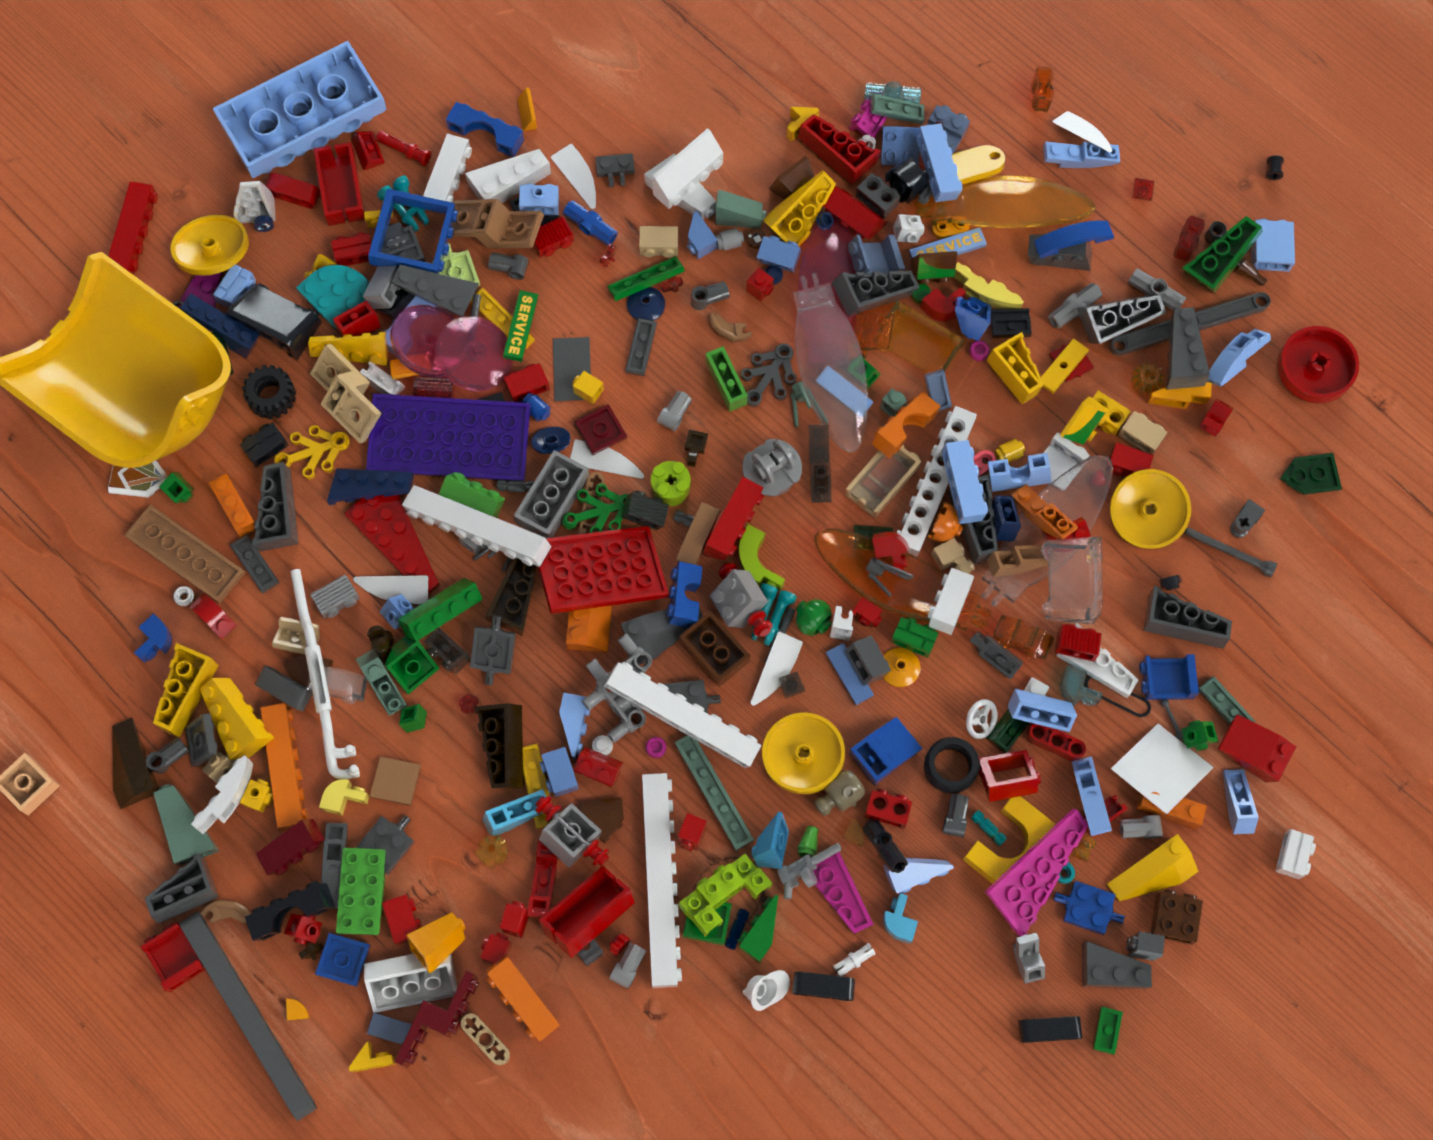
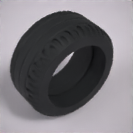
M946 737L935 742L927 752L924 760V772L927 780L934 788L944 793L952 794L966 790L975 781L980 769V760L974 747L967 741L957 737ZM943 750H956L966 758L969 765L966 777L959 781H949L941 777L935 768V758L939 752Z

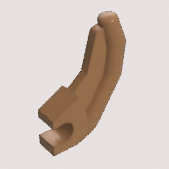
M711 313L709 315L710 324L718 335L732 342H742L752 337L751 331L748 333L742 332V330L747 328L746 323L730 324L718 314Z
M217 900L206 906L200 913L206 917L208 913L212 912L213 917L209 921L212 924L227 918H233L246 924L245 916L251 914L249 909L240 903L226 900Z

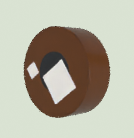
M757 228L750 230L747 234L748 245L755 249L760 248L763 236L766 237L764 231Z

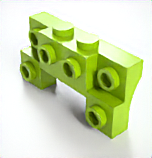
M746 854L742 855L732 864L729 863L725 867L723 865L719 866L714 870L713 876L709 879L705 877L697 883L698 887L696 890L679 902V908L694 922L705 937L709 934V931L717 925L719 927L723 922L715 910L744 887L756 899L765 889L768 890L772 886V882L761 868H757Z

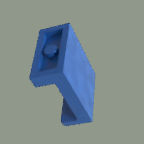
M1186 654L1184 658L1150 659V656H1145L1142 662H1140L1139 671L1140 674H1143L1141 691L1143 694L1145 693V700L1195 699L1199 694L1195 654Z

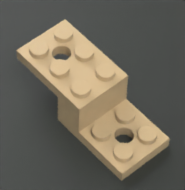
M327 344L310 375L327 390L321 405L359 443H363L368 438L382 413L363 395L370 382L332 344ZM332 368L335 370V376L332 374ZM356 411L359 413V420L356 417Z

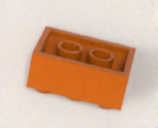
M612 606L569 611L566 637L567 650L608 653Z

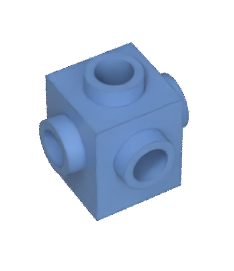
M400 594L389 598L379 612L395 630L401 627L397 619L413 610L414 607Z

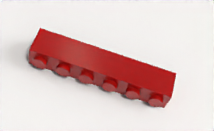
M130 181L108 257L134 275L139 267V255L143 253V241L148 235V224L153 218L152 209L154 204L157 203L158 194L150 184Z

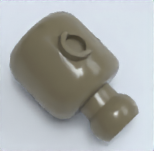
M844 770L824 789L826 795L817 798L814 801V805L823 816L830 814L834 807L840 811H845L851 806H856L857 801L865 795V789L851 770Z

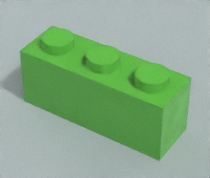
M724 346L706 353L705 363L729 412L747 405L748 395Z
M457 472L445 477L439 492L440 496L495 518H498L505 498L501 497L498 492L487 490L479 482H471L465 479L463 474Z

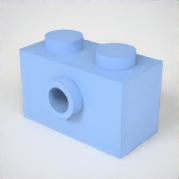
M552 184L520 185V211H541L544 215H559L558 186Z

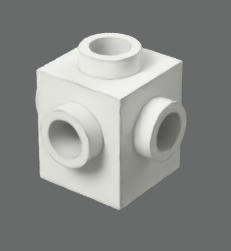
M898 214L893 225L896 241L918 243L921 235L924 233V224H922L920 216Z

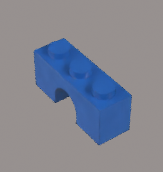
M679 561L677 566L672 568L670 580H673V583L669 589L668 596L671 598V604L667 608L669 624L690 628L698 621L699 602L689 600L685 595V591L696 592L699 588L702 578V566Z

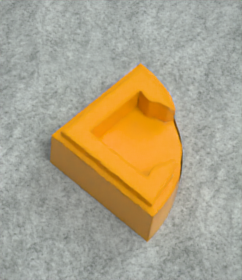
M286 999L287 1021L310 1019L308 1010L302 1003L294 999Z

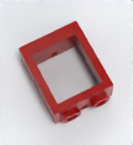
M1027 750L979 758V776L989 802L1038 793V784H1041L1040 774L1035 772L1034 759L1029 757ZM1024 767L1028 775L1027 777L996 782L993 772Z

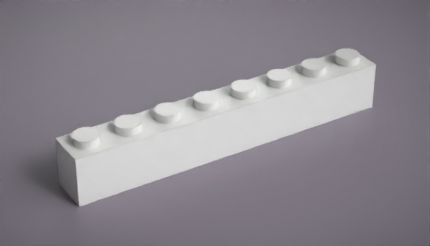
M413 485L402 504L407 511L406 514L413 519L421 518L426 524L431 526L433 524L438 525L445 532L453 531L462 539L467 537L477 545H487L494 552L502 551L507 557L511 559L519 558L528 566L534 564L540 567L551 548V545L543 536Z
M618 662L614 666L604 684L605 688L746 769L751 766L761 747L755 737L741 734L739 728L732 724H724L719 716L715 714L709 715L704 712L705 709L695 703L692 705L686 702V697L678 693L674 695L668 691L669 688L664 684H656L650 681L651 677L645 673L640 672L638 674L633 671V667L628 663L622 662L621 664Z

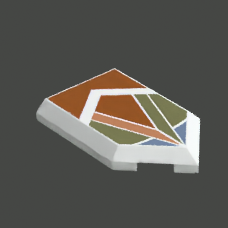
M157 461L135 468L113 465L108 492L149 498L155 494V491L160 489L159 486L168 476Z

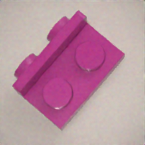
M866 99L860 106L861 111L851 119L852 124L849 129L851 131L857 129L863 135L875 137L887 117L871 114V99Z

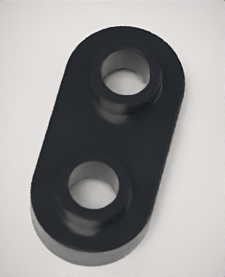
M1174 575L1159 580L1161 588H1166V591L1180 588L1179 584L1183 583L1181 575Z

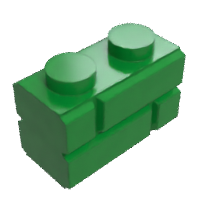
M901 617L891 643L928 658L939 632L929 627L928 624L924 626L918 624L917 620L912 617Z

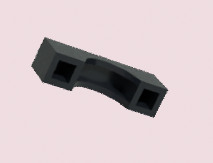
M315 881L307 884L306 889L302 891L295 890L288 893V897L284 899L272 900L270 905L265 908L261 906L253 909L252 914L245 916L252 941H264L281 933L284 917L290 910L296 907L301 909L307 916H318L334 909L335 905L328 884Z

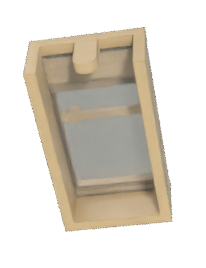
M904 445L890 459L881 451H878L846 488L845 496L876 519L919 469L921 464L920 458L914 452L907 451Z

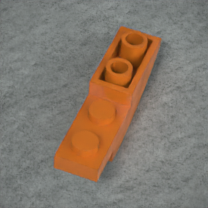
M1027 484L1011 494L1014 502L1024 511L1025 517L1047 534L1063 540L1078 529V526L1053 503L1048 504Z

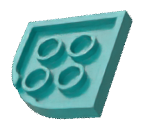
M330 265L314 271L296 287V290L337 331L333 318L366 301L363 295L370 282L353 268L343 265Z

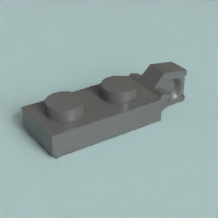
M977 631L970 639L978 647V655L1009 679H1012L1024 663L988 635L985 636Z

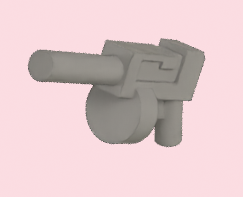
M836 843L813 857L808 854L789 866L784 865L782 869H778V875L782 884H784L783 899H792V889L800 884L797 881L799 878H802L809 888L817 884V878L813 870L817 869L816 865L841 851L840 844Z

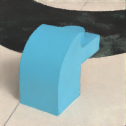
M900 893L897 898L893 897L890 910H893V913L884 912L883 925L892 938L911 944L918 921L902 916L908 896Z

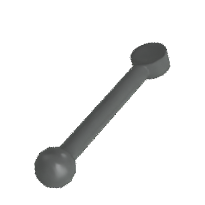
M1163 699L1161 705L1165 707L1175 728V736L1177 739H1182L1183 733L1180 731L1168 706L1169 701Z

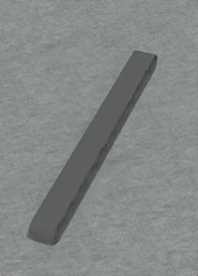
M197 911L181 921L179 925L292 1115L297 1121H300L316 1110L317 1106L200 912Z

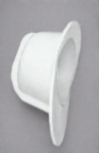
M782 970L773 971L766 976L756 975L749 980L747 988L743 990V994L751 1001L752 1007L755 1010L762 1011L786 995L790 986L789 976Z

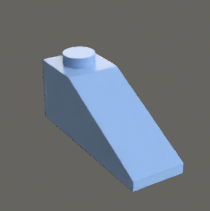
M1244 769L1223 770L1228 817L1233 834H1253L1259 817Z

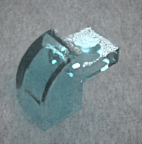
M1067 665L1060 682V691L1063 698L1067 702H1071L1073 706L1079 700H1082V703L1085 705H1097L1101 701L1103 693L1083 687L1087 671Z

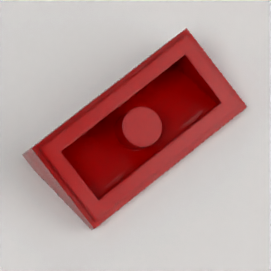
M373 131L355 132L351 141L362 169L368 170L384 164L385 161Z

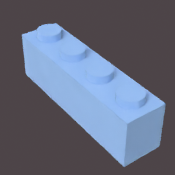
M942 124L920 126L915 137L925 170L929 175V183L935 202L956 200L962 191V182L958 179L957 166L952 159V150L947 143L946 131L943 130Z
M969 440L945 443L941 453L959 524L982 521L988 513V506L983 500V486L978 480L979 470L978 466L974 464L973 447H970Z

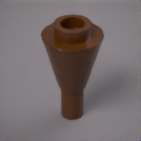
M1247 256L1242 258L1237 264L1235 272L1256 280L1262 286L1267 282V279L1258 273L1259 271Z

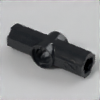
M878 819L866 821V824L862 827L863 832L877 850L879 858L884 860L892 873L904 871L908 862L894 843L891 834L886 832Z

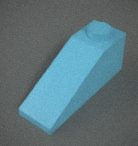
M543 789L485 811L482 820L490 838L510 831L542 814L543 812L537 813L535 811L537 808L535 804L542 796L546 797Z

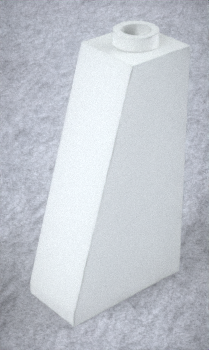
M672 154L644 174L645 184L653 189V175L676 156L675 154ZM699 182L690 194L687 193L682 197L678 206L692 215L697 211L701 218L704 219L711 217L715 213L716 200Z

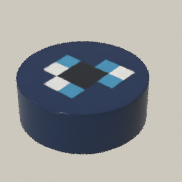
M262 215L254 219V228L259 232H268L274 227L273 219L269 216Z

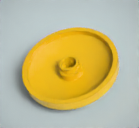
M208 215L187 223L175 234L171 242V254L176 265L181 270L193 275H213L230 269L244 257L248 250L249 238L245 227L238 220L225 215Z
M1156 469L1141 470L1127 476L1118 484L1110 501V518L1116 532L1129 544L1144 549L1161 548L1173 543L1183 534L1191 517V501L1183 484L1173 475Z
M813 713L791 714L780 719L768 731L762 747L763 764L772 781L782 789L796 794L816 793L825 789L842 771L845 761L843 738L838 729L822 716Z

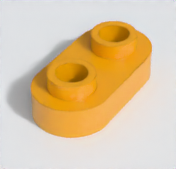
M963 216L939 219L933 224L932 234L938 239L948 238L969 231L970 222Z

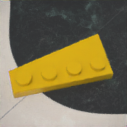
M379 332L378 335L362 333V336L354 337L351 334H345L339 338H336L334 335L310 337L308 342L310 357H319L325 345L332 344L348 361L369 363L371 361L374 364L385 366L388 363L386 332Z

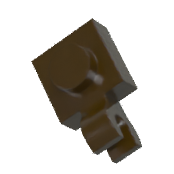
M694 430L688 431L685 450L690 451L687 460L688 466L695 467L698 453L704 454L708 433Z

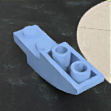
M1045 142L1043 145L1044 162L1059 163L1060 168H1094L1120 163L1119 145L1110 144L1113 151L1108 152L1091 142H1083L1082 145Z
M1253 329L1248 334L1241 332L1215 360L1209 370L1210 375L1207 382L1222 387L1247 367L1246 360L1271 340L1270 333Z
M1092 756L1072 761L1091 836L1112 831Z

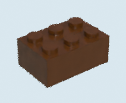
M711 611L679 636V643L718 687L723 685L750 662L751 655Z

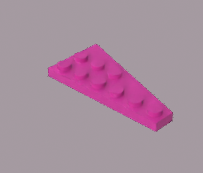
M1072 809L985 891L1018 937L1027 934L1031 924L1035 923L1039 909L1042 905H1045L1060 878L1059 873L1063 866L1067 865L1070 860L1068 859L1073 848L1077 847L1088 827V824L1077 809Z

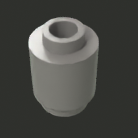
M737 228L719 232V235H715L718 240V250L723 249V251L738 248L742 246L741 242H744L743 233L738 231Z

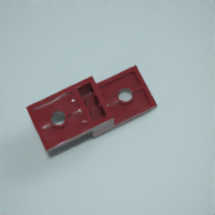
M465 971L447 1011L423 1000L394 1062L407 1068L410 1064L413 1065L418 1056L416 1050L419 1044L425 1042L428 1032H426L427 1028L451 1038L452 1034L456 1035L461 1024L458 1022L461 1014H466L470 1005L468 999L471 994L474 995L479 986V982H477L478 977L475 974Z

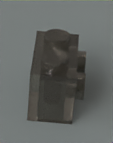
M437 628L424 641L428 648L426 650L433 659L438 657L442 661L441 666L449 673L452 670L457 674L470 661L469 655L440 628Z

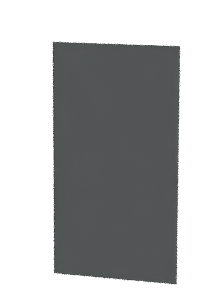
M553 338L555 401L584 400L574 394L572 383L577 375L580 376L583 371L591 375L590 338Z

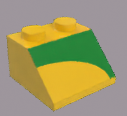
M1090 396L1081 403L1060 436L1082 445L1087 440L1091 442L1097 434L1095 428L1098 424L1102 426L1108 418L1105 414L1109 409Z

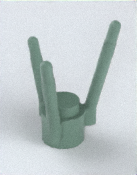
M802 381L792 386L793 393L790 396L793 404L795 427H798L797 399L799 402L805 401L810 409L809 397L821 417L828 423V418L813 396L811 389L808 388L807 383Z

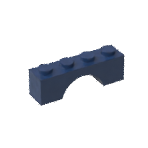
M191 293L180 307V310L203 327L218 334L227 343L230 350L247 359L257 344L259 334Z

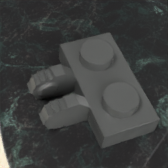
M633 153L595 157L597 177L608 176L609 187H614L613 176L620 175V184L625 186L624 175L635 174Z

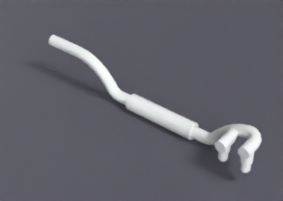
M294 569L290 572L298 614L306 640L305 655L316 713L320 715L327 769L334 778L339 780L360 777L357 765H351L349 769L344 770L339 769L337 766L336 758L342 759L356 756V749L351 744L345 748H336L334 745L330 716L332 707L321 649L317 645L314 628L311 623L301 570Z

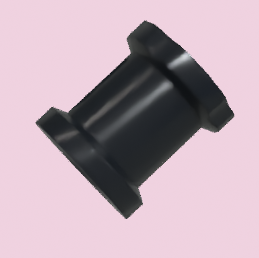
M1274 155L1267 158L1268 172L1266 173V178L1269 180L1283 178L1282 164L1284 163V158L1282 156Z

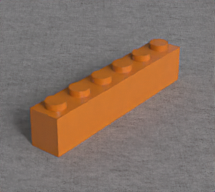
M286 703L260 707L262 722L265 725L263 728L274 737V739L266 744L277 828L281 832L287 831L302 819H309L307 808L303 807V800H306L304 788L300 786V780H303L302 770L297 765V760H300V754L294 744V740H297L295 728H292L291 723L294 720V713L292 708H289Z

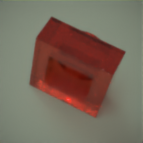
M1135 178L1132 198L1151 201L1154 181Z

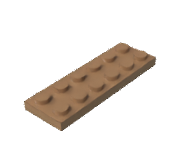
M151 505L124 535L131 542L219 604L222 603L245 574L243 569Z

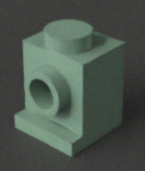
M892 388L882 398L880 408L890 417H895L903 405L907 406V400L901 392L895 391Z

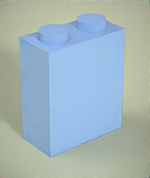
M1267 219L1255 220L1256 223L1262 226L1263 232L1251 246V262L1257 270L1290 272L1295 264L1294 222H1287L1286 220L1269 221Z

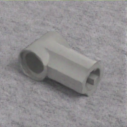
M677 391L668 407H664L661 411L657 423L675 432L682 421L683 414L692 402V398L683 391Z
M1160 815L1144 816L1142 819L1120 820L1119 830L1122 839L1139 837L1156 839L1163 837Z
M630 942L622 959L614 967L609 979L629 989L646 950Z

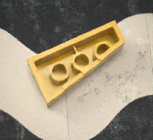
M176 643L174 658L171 659L169 665L170 672L168 679H165L164 693L159 700L153 724L169 734L180 737L202 697L199 689L213 677L219 665L212 658Z

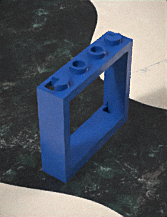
M387 189L368 255L370 265L396 266L397 268L400 265L437 274L442 272L445 266V261H443L444 255L447 256L449 252L448 239L453 237L454 228H452V224L457 221L458 211H455V203ZM395 203L446 214L433 264L381 253Z

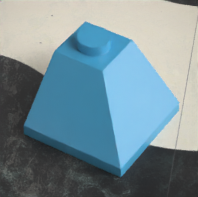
M778 812L757 838L756 846L752 848V858H754L757 867L782 869L789 836V829L782 812Z

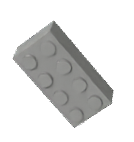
M554 450L514 514L515 523L545 538H553L562 523L564 514L568 513L576 500L578 491L587 482L589 468Z

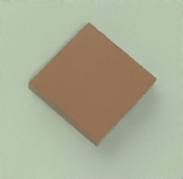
M380 756L370 797L411 806L421 765Z

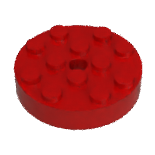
M1309 326L1296 331L1289 337L1279 353L1277 367L1282 383L1293 395L1311 403H1328L1343 396L1353 385L1359 373V357L1351 341L1342 333L1325 326Z

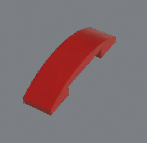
M539 839L532 891L527 911V917L542 918L550 911L558 857Z

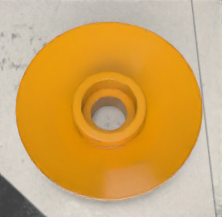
M894 648L884 654V658L891 669L883 678L888 684L894 687H907L917 680L920 674V662L912 651L905 648ZM903 663L905 667L900 669L897 664Z

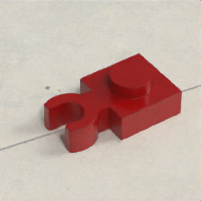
M624 933L619 936L616 935L609 943L611 946L609 951L617 957L630 942V939Z

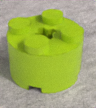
M666 461L654 467L651 475V491L653 496L661 498L663 503L669 504V506H677L683 503L691 490L690 473L684 464L676 461Z

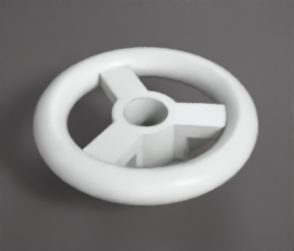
M982 699L970 708L967 714L966 727L971 737L983 739L994 730L998 712L992 701ZM991 709V721L988 726L987 715ZM972 725L981 726L983 732H975Z

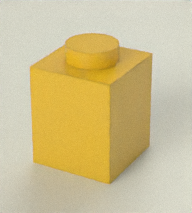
M585 371L580 376L577 375L572 383L574 394L594 405L604 390L603 382Z

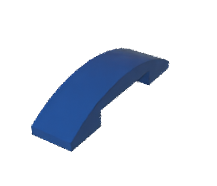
M1087 221L1065 226L1034 240V244L1039 257L1044 258L1058 254L1059 249L1093 240L1096 244L1114 239V235L1108 221Z

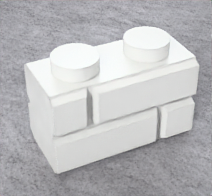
M1293 829L1286 831L1275 871L1296 879H1301L1308 875L1311 864L1308 863L1309 856L1314 854L1316 844L1313 843L1314 837Z

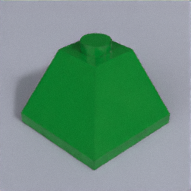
M406 636L393 645L385 663L386 668L408 695L440 669L419 641H414Z

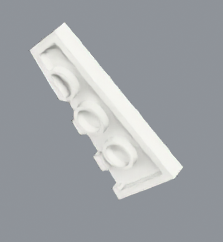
M1078 623L1075 624L1077 628H1082ZM1100 647L1099 656L1095 662L1057 654V657L1125 698L1130 696L1138 682V679L1120 662H1116L1105 648L1102 649Z

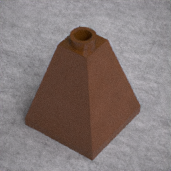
M804 156L778 176L769 189L781 198L786 199L810 181L814 174L807 156Z

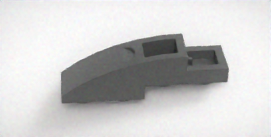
M326 823L321 883L328 884L335 905L334 909H338L342 852L347 844L348 823Z

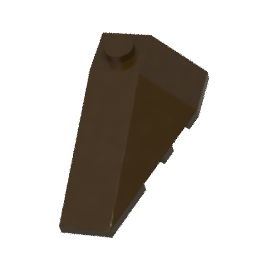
M133 718L113 725V791L120 809H123L154 796L153 792L159 791V787L153 771L146 765L147 755Z

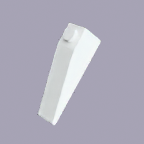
M261 181L240 182L233 211L235 219L242 224L254 223L255 218L266 215L271 217L273 221H276L275 199L272 192Z

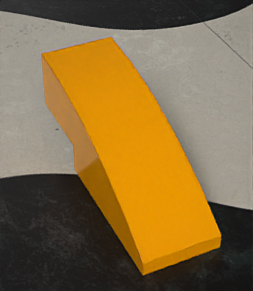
M1206 383L1205 386L1169 390H1166L1165 387L1153 392L1147 404L1187 409L1190 403L1206 405L1211 398L1212 383Z

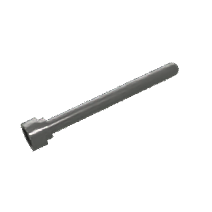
M1191 528L1185 529L1187 536L1259 568L1263 575L1271 578L1277 567V563L1271 560L1263 562Z

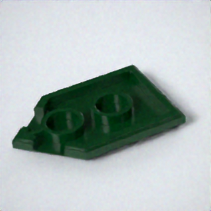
M1334 453L1295 457L1280 478L1281 481L1302 495L1342 490Z

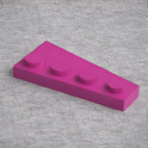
M840 852L816 865L817 869L813 870L817 878L815 886L853 933L856 934L873 926L874 924Z

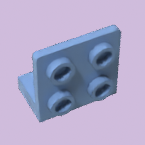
M882 126L881 164L898 165L903 160L911 157L919 165L920 150L915 135L920 127Z

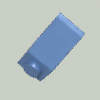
M696 211L693 213L687 248L691 255L695 254L699 260L717 249L718 240Z

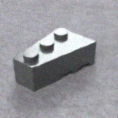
M1045 234L1029 235L1028 257L1031 264L1091 271L1092 248L1090 241L1059 249L1058 254L1040 258L1034 240Z
M199 853L184 868L181 867L177 870L178 873L171 879L164 881L145 898L150 916L157 923L160 924L219 897L206 860Z
M1088 941L1082 944L1083 987L1148 989L1152 987L1151 965Z

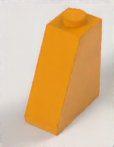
M451 912L406 936L411 952L428 973H431L465 940L463 930L466 928L463 920L457 918Z

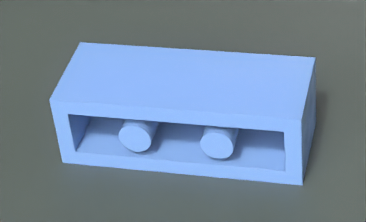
M1014 689L1008 703L1012 718L1070 732L1077 717L1071 702L1019 689Z

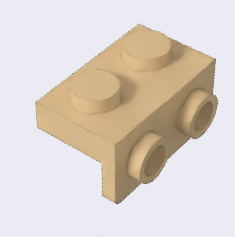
M280 617L279 629L272 642L273 648L305 655V648L307 646L301 622L292 618ZM312 623L318 644L320 639L319 625Z

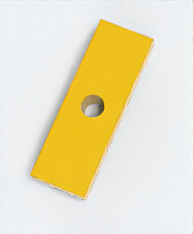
M1073 338L1042 375L1043 387L1054 394L1085 357L1089 349Z

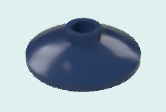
M648 287L628 297L627 309L636 320L641 318L654 321L663 314L665 299L659 290ZM647 299L649 302L643 303V300Z
M547 427L538 431L533 436L532 447L542 454H552L554 450L560 452L570 444L571 436L564 428Z

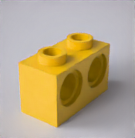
M1098 390L1093 399L1109 409L1105 414L1108 418L1100 427L1105 433L1115 436L1131 411ZM1113 417L1117 419L1118 422H1112L1110 418Z

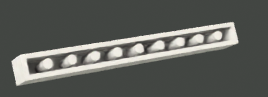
M667 773L642 775L652 988L678 987V981H682L681 968H677V960H681L680 947H676L675 938H680L679 925H675L674 917H679L678 904H674L673 896L678 895L677 883H673L672 875H676V862H672L671 854H675V841L670 839V833H674V820L669 819V812H673V800L668 799V792H672V779H667Z

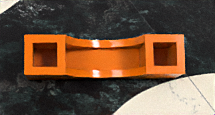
M924 392L917 397L913 396L906 407L903 405L895 417L891 416L886 421L884 427L880 426L873 434L875 438L872 445L890 459L901 449L907 438L903 426L917 425L924 428L935 418L941 406Z

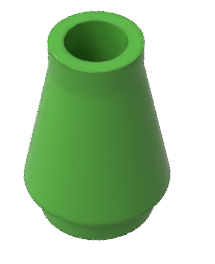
M813 826L806 827V831L797 847L799 856L804 857L809 854L813 857L817 854L818 828Z

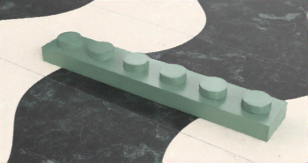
M688 735L676 741L675 746L735 851L753 842L752 835L698 741Z

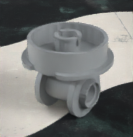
M779 439L766 440L765 444L758 446L752 452H748L743 460L744 477L764 487L761 494L765 496L784 494L801 477L802 463L799 454L790 444Z

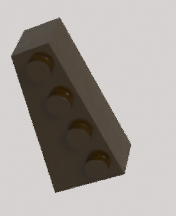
M515 557L486 614V620L492 622L493 616H501V627L523 637L536 565L528 566L519 558Z
M505 703L475 706V714H478L480 721L478 723L479 732H482L484 743H482L483 751H486L488 758L486 765L491 788H523L522 705Z

